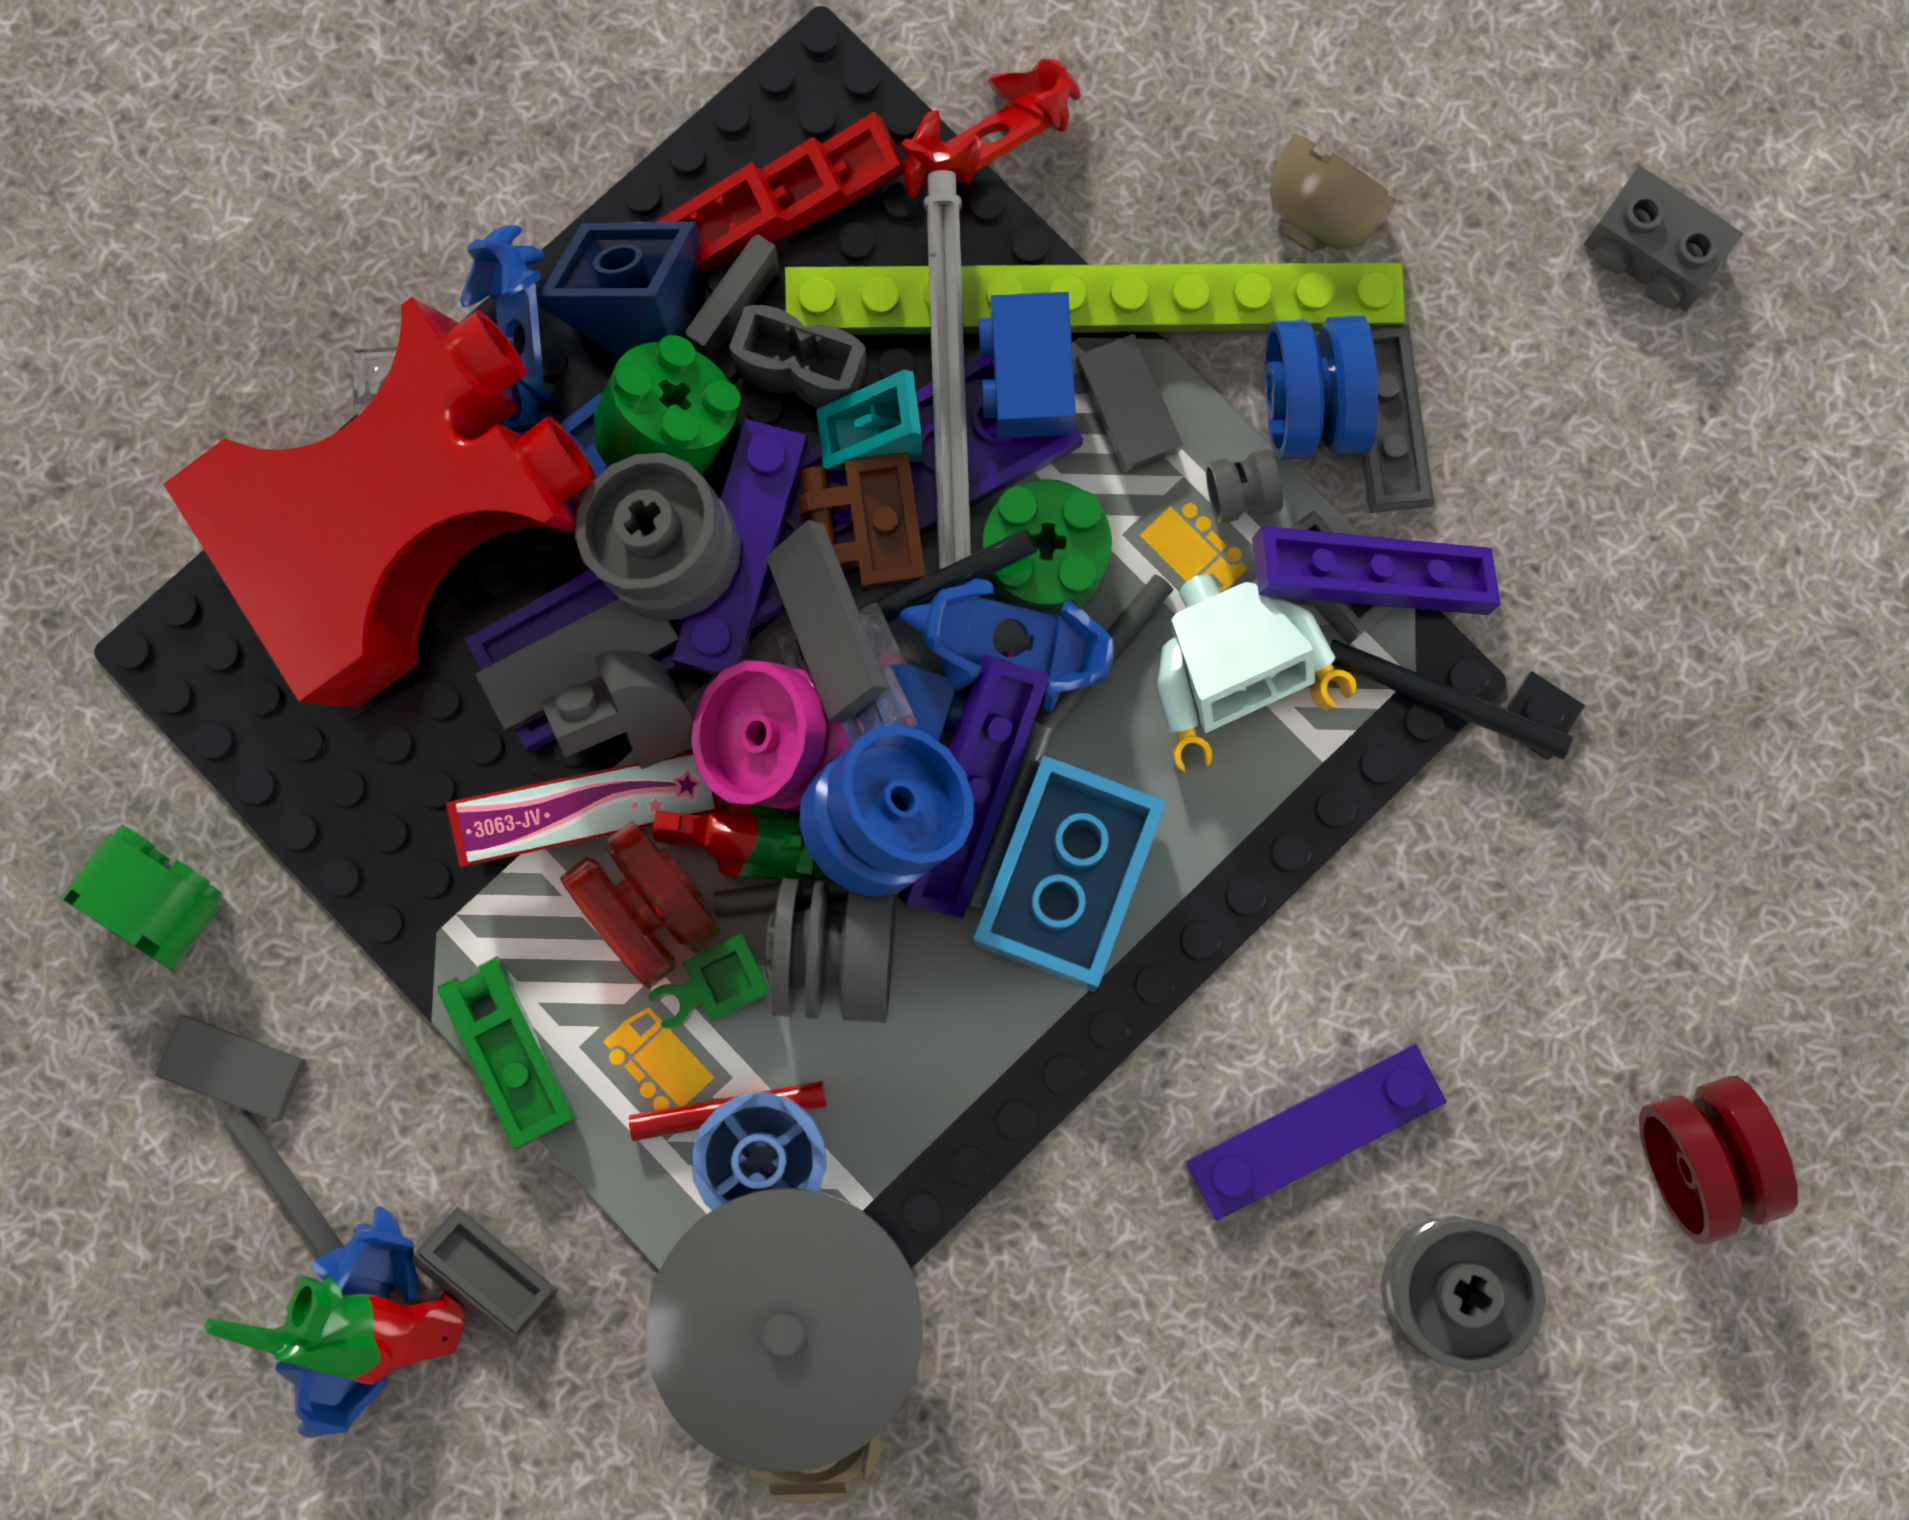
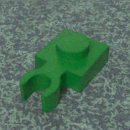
M741 933L684 961L683 964L691 979L690 981L682 985H661L655 988L648 998L654 1003L667 995L677 997L680 1003L679 1012L675 1017L660 1023L665 1029H675L685 1024L690 1019L694 1010L704 1006L710 1021L715 1022L770 995L771 992L744 935Z

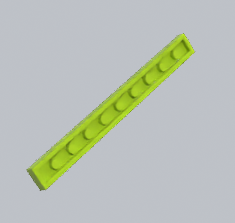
M1402 262L961 266L963 334H979V318H990L991 295L1053 292L1069 293L1071 333L1267 331L1271 321L1292 319L1308 320L1314 330H1321L1327 317L1350 315L1365 316L1370 328L1401 326L1405 323ZM929 266L785 267L786 312L797 318L805 327L813 325L830 326L841 329L851 335L931 334Z

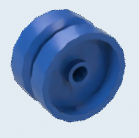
M1365 316L1327 317L1318 334V338L1308 320L1292 319L1270 322L1265 342L1264 388L1269 437L1277 459L1312 458L1321 442V438H1323L1331 454L1335 456L1362 455L1370 452L1377 429L1378 374L1371 329Z
M900 724L873 728L855 740L840 753L838 758L827 764L812 777L801 797L799 825L807 851L826 876L850 892L870 897H880L898 894L964 845L973 826L974 797L965 771L948 748L924 731Z

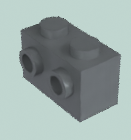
M1639 165L1584 242V245L1594 251L1593 256L1595 260L1605 269L1614 273L1626 272L1643 283L1647 295L1658 304L1666 307L1678 306L1686 312L1705 291L1744 233Z

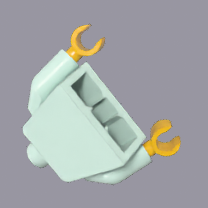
M1208 574L1195 576L1181 587L1179 596L1187 609L1176 613L1171 619L1173 638L1162 647L1157 689L1170 732H1176L1178 742L1172 751V761L1181 772L1186 773L1185 765L1181 760V751L1189 743L1197 744L1202 749L1206 767L1210 765L1213 758L1209 743L1203 738L1197 737L1195 727L1199 724L1207 733L1312 685L1311 697L1313 702L1323 710L1334 709L1335 703L1327 692V685L1330 680L1335 681L1339 685L1345 698L1354 696L1357 687L1355 678L1349 672L1334 669L1332 662L1335 660V655L1313 614L1308 610L1280 597L1258 595V586L1250 582H1244L1221 593L1212 576Z

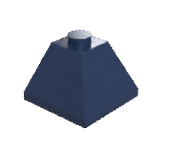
M696 222L581 223L538 295L541 306L618 359L638 345L660 342L663 337L668 335H677L686 339L685 331L695 318L699 235Z

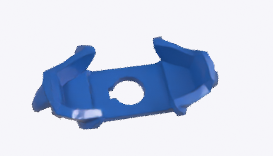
M505 225L492 231L484 240L476 239L468 245L467 251L473 262L460 297L462 307L466 308L490 296L496 303L498 328L504 333L514 348V329L517 322L519 321L524 328L525 347L520 358L526 367L527 375L507 389L517 405L518 411L501 424L523 435L547 416L558 422L557 415L540 411L537 408L538 404L550 399L551 392L544 387L535 284V282L541 279L539 271L530 270L526 267L527 265L541 262L545 255L542 250L534 246H512V241L521 233L522 229L518 225Z
M975 578L961 586L940 590L930 604L907 607L899 614L902 622L922 633L924 645L938 655V660L945 671L949 684L955 691L968 686L979 677L983 667L978 664H980L983 653L1038 669L1049 675L1050 678L1045 691L1044 710L1051 712L1060 692L1098 685L1107 678L1109 670L1114 663L1113 638L1103 627L1089 617L1085 611L1076 607L1073 601L1065 600L1061 610L1062 616H1057L978 597L980 595L994 594V585L988 580ZM1006 619L1018 622L1023 628L1024 634L1031 636L1028 650L1022 649L1013 657L1001 655L993 644L995 627Z
M382 1206L374 1209L373 1225H357L353 1231L354 1236L344 1248L333 1247L328 1253L315 1259L311 1265V1268L323 1281L328 1277L336 1280L343 1295L364 1293L388 1299L391 1290L397 1285L406 1302L414 1301L418 1296L416 1268L411 1263L414 1254V1242L402 1236L398 1221L392 1213ZM276 1362L275 1367L277 1373L295 1385V1413L302 1421L297 1427V1432L305 1438L348 1432L359 1414L375 1400L383 1387L387 1385V1377L368 1385L284 1362Z

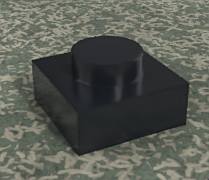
M1531 671L1526 675L1505 709L1568 734L1586 705ZM1523 744L1546 760L1553 757L1550 754Z

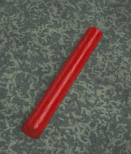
M823 1081L762 1091L792 1099L804 1110L827 1107ZM738 1096L629 1115V1129L632 1141L699 1130L718 1106Z

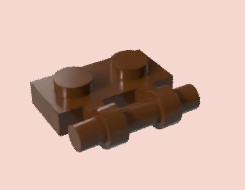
M908 452L844 461L848 486L829 488L826 468L810 467L801 471L803 493L798 496L800 517L807 519V521L810 520L824 524L842 570L859 567L862 591L905 586L926 576ZM851 511L856 542L836 544L833 515Z

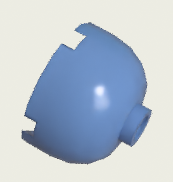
M770 1092L741 1094L718 1106L699 1128L692 1152L693 1182L704 1204L711 1210L734 1198L760 1190L801 1188L819 1191L827 1167L825 1140L814 1118L794 1100Z

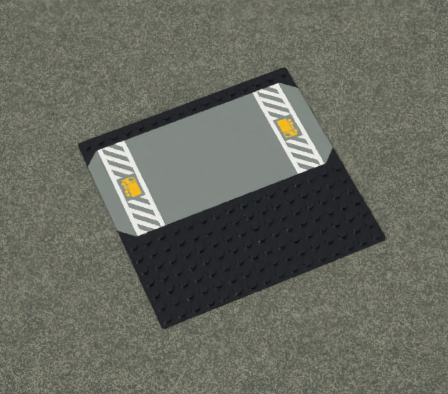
M825 6L813 8L542 249L545 256L541 262L526 266L530 270L539 271L541 279L535 282L542 366L544 387L551 392L550 399L538 404L537 408L540 411L557 415L559 424L599 393L604 392L612 372L619 361L618 358L543 308L538 297L581 223L656 222L752 162L762 169L810 138L814 137L822 144L873 112L883 119L905 164L906 153L901 143L905 139L911 140L914 137L923 116L932 110L829 8ZM940 118L939 140L947 142L958 136ZM988 165L977 170L971 182L964 184L956 181L957 195L962 199V208L959 210L961 266L1089 265ZM904 174L854 203L789 236L773 242L772 244L776 245L780 269L754 305L771 306L786 312L785 267L929 266L927 211L924 209V199L927 196L922 185L915 198L909 197L905 186ZM736 259L697 274L695 317ZM489 296L464 318L466 319L476 310H480L497 325L496 303ZM518 321L514 329V345L517 353L521 356L525 347V332L522 324ZM1158 332L1071 333L1076 406L1075 426L1083 438L1082 447L969 509L971 554L983 549V534L988 516L1002 494L1011 487L1034 480L1052 479L1070 483L1096 496L1110 526L1112 548L1101 588L1080 609L1085 611L1089 617L1106 631L1154 574L1165 579L1173 588V592L1114 661L1107 678L1092 687L1052 735L1045 752V756L1167 801L1100 984L1094 992L972 946L974 935L984 912L982 909L968 905L964 917L959 918L906 905L896 894L893 963L887 1023L843 1020L838 990H826L818 1019L807 1018L805 1011V988H797L791 1017L773 1015L770 994L715 1022L710 1021L704 1006L694 1010L690 1019L682 1026L675 1029H665L660 1023L677 1015L680 1009L679 1000L674 995H667L653 1003L648 998L649 994L661 985H682L690 981L691 979L683 964L684 961L741 933L744 935L769 987L765 974V957L769 917L773 910L717 917L714 905V892L781 883V879L751 878L722 874L718 871L717 861L704 851L655 842L652 836L653 826L460 867L446 802L638 762L624 733L568 757H564L557 739L529 753L524 748L515 731L508 734L503 729L475 673L481 671V668L468 647L465 638L591 570L582 560L575 535L569 532L545 528L511 531L481 543L459 559L440 581L427 605L419 632L418 665L358 709L298 701L204 550L104 637L94 650L97 661L474 1070L475 1068L441 1000L438 986L455 977L461 982L479 973L480 964L496 956L500 958L511 977L516 994L578 1118L538 1140L659 1271L667 1256L682 1236L695 1223L712 1211L704 1204L693 1182L692 1152L699 1130L632 1141L629 1129V1115L823 1081L827 1107L805 1110L814 1118L825 1140L827 1167L819 1192L843 1199L872 1217L895 1241L906 1258L910 1269H912L1469 723L1467 720L1350 673L1355 678L1357 684L1353 697L1345 698L1335 681L1330 680L1328 682L1327 692L1335 703L1334 709L1323 710L1319 708L1312 700V685L1207 733L1199 724L1195 727L1197 737L1203 738L1212 749L1213 758L1208 767L1205 766L1202 749L1197 744L1189 743L1181 751V760L1185 765L1186 773L1181 772L1175 767L1172 761V751L1178 742L1176 732H1170L1157 689L1162 647L1173 638L1171 619L1176 613L1187 609L1179 596L1181 587L1191 578L1201 574L1212 576L1221 593L1244 582L1257 585L1252 537L1262 526L1291 528L1313 510L1335 533L1364 535L1287 460H1279L1276 457L1275 460L1283 492L1282 510L1264 515L1253 510L1243 512L1236 521L1222 524L1217 523L1208 496L1205 475L1206 463L1224 458L1232 463L1245 461L1249 453L1267 449L1271 450L1273 455L1274 452L1271 444ZM734 334L713 362L724 373L728 381L738 389L741 397L735 422L708 472L703 477L719 499L722 497L745 419L807 435L808 445L806 451L820 444L817 408L804 402L795 392L778 394L762 391L739 377L735 371L729 349ZM931 334L853 335L866 347L868 373L862 389L902 370L913 371L916 391L932 382ZM963 334L964 364L980 356L979 334ZM1134 334L1183 446L1180 452L1123 473L1076 367L1075 360L1077 355ZM370 402L363 409H361L354 417H352L345 425H343L339 430L347 426L358 415H360L361 412L370 404ZM588 488L576 496L580 503ZM937 527L920 536L926 576L939 570ZM1040 543L1038 548L1040 559L1052 560L1054 553L1052 544ZM860 570L846 577L857 609L904 587L898 586L862 591ZM995 594L978 596L980 598L1001 602ZM1280 597L1311 612L1329 646L1333 638L1348 644L1307 599ZM1394 607L1350 644L1360 650L1488 702L1501 692L1506 684V678L1502 671L1441 611ZM787 611L752 629L743 661L770 662L785 665L791 669L809 670L801 654L788 656L787 651L798 649L796 644L797 637ZM1006 619L995 627L993 644L999 653L1016 649L1017 653H1019L1022 649L1028 650L1031 636L1024 634L1023 628L1018 622ZM904 622L892 628H889L888 624H884L867 632L880 666L883 658L889 657L945 675L944 669L938 660V655L924 645L922 633L906 625ZM903 649V651H901V652H898V653L895 652V651H897V650ZM1333 666L1335 670H1342L1340 668ZM682 668L670 676L693 720L694 713L705 688L716 676ZM1045 692L1041 700L1037 714L1044 707ZM859 719L860 727H862L861 724H863L862 721L864 720ZM946 731L942 745L950 749L955 733ZM691 748V749H689V750H687V751H684V752H682V753L690 752V751H693V750H692V748ZM721 798L724 808L721 811H726L730 803ZM781 809L784 811L800 815V811L798 810ZM715 812L707 813V814H703V815H698V816H706V815L713 814V813H715ZM846 900L831 902V911L844 912ZM811 905L802 906V909H811ZM491 995L472 1004L478 1020L498 1010Z

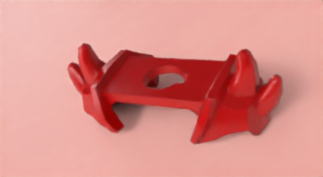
M1043 58L1032 70L1027 72L993 74L988 78V83L998 95L1007 101L1005 108L947 142L939 140L940 112L934 110L924 115L914 137L911 140L905 139L901 143L906 153L904 179L908 196L915 198L919 193L921 185L926 196H928V174L939 170L952 171L956 174L957 182L966 184L972 181L977 170L1047 128L1052 127L1061 132L1066 131L1069 121L1067 100L1069 97L1073 100H1079L1081 97L1080 89L1072 75L1067 72L1066 67L1059 60ZM999 131L1009 132L1001 140L981 144V139L990 133Z

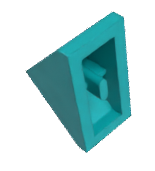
M902 370L816 410L822 461L826 471H846L844 463L846 460L908 452L910 463L922 461L921 428L913 371Z

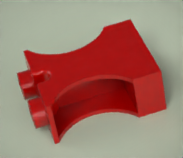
M410 297L401 304L400 337L390 371L370 404L347 426L318 442L303 447L283 450L252 448L224 438L163 484L299 702L358 709L418 665L419 632L429 600L440 581L452 566L481 543L498 535L523 529H554L575 535L577 509L580 505L576 496L596 479L594 470L572 437L551 417L547 416L523 435L501 425L518 411V407L507 389L525 377L527 370L519 354L504 333L480 310H476L459 323L414 297Z

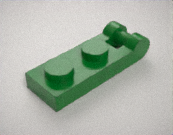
M496 956L480 964L479 973L461 982L455 977L439 985L438 992L513 1149H520L578 1118L516 994L506 967L500 958ZM491 995L498 1010L478 1020L472 1004Z

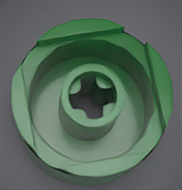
M668 335L663 337L660 342L638 345L627 351L619 359L595 409L593 420L596 432L593 439L596 450L608 467L636 454L665 453L688 462L704 477L735 422L737 409L741 401L740 393L711 360L695 351L692 343L683 337Z
M1052 479L1034 480L1006 490L993 507L986 521L983 534V549L1015 533L1028 529L1036 544L1037 553L986 576L985 580L994 585V594L1002 603L1062 616L1061 610L1065 600L1073 601L1076 607L1082 608L1101 588L1112 548L1110 526L1097 497L1075 485ZM1040 543L1052 544L1054 551L1052 560L1040 559L1038 549Z
M121 825L114 835L109 833L60 899L81 913L86 914L101 926L173 972L221 908L217 902L223 893L210 885L209 880L178 860L173 863L170 869H167L165 866L170 861L168 857L156 850L155 846L128 827Z

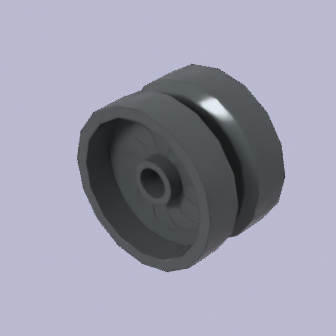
M665 453L636 454L610 465L589 485L577 509L575 539L583 562L631 611L650 619L682 620L709 608L728 590L740 565L741 537L731 512L717 497L709 483L688 462Z
M1456 1216L1429 1219L1404 1233L1386 1258L1380 1283L1385 1314L1399 1338L1421 1355L1439 1364L1467 1372L1497 1369L1523 1354L1540 1330L1546 1304L1542 1272L1525 1244L1502 1227ZM1459 1281L1465 1283L1467 1293L1463 1300L1453 1294L1454 1288Z

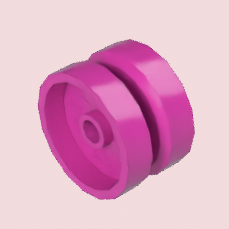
M742 661L722 670L705 688L694 713L691 745L696 769L709 790L727 802L800 811L801 797L812 777L827 764L838 758L841 752L860 737L852 718L845 723L828 721L809 670L791 669L788 666L770 662Z

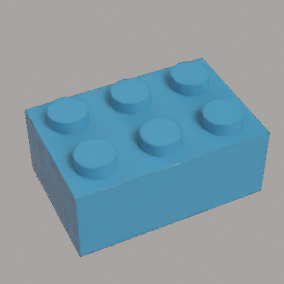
M1043 755L974 935L972 946L1094 992L1100 984L1167 801Z

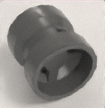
M1267 449L1249 453L1245 461L1232 463L1226 458L1206 463L1205 475L1208 496L1217 523L1222 524L1236 521L1243 512L1256 510L1264 515L1282 510L1283 492L1281 479L1271 450Z

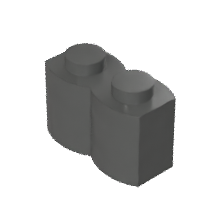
M745 306L729 346L735 371L746 383L770 393L786 394L795 392L804 402L817 409L862 389L868 373L866 347L856 337L841 329L830 326L813 325L805 327L791 314L771 306Z

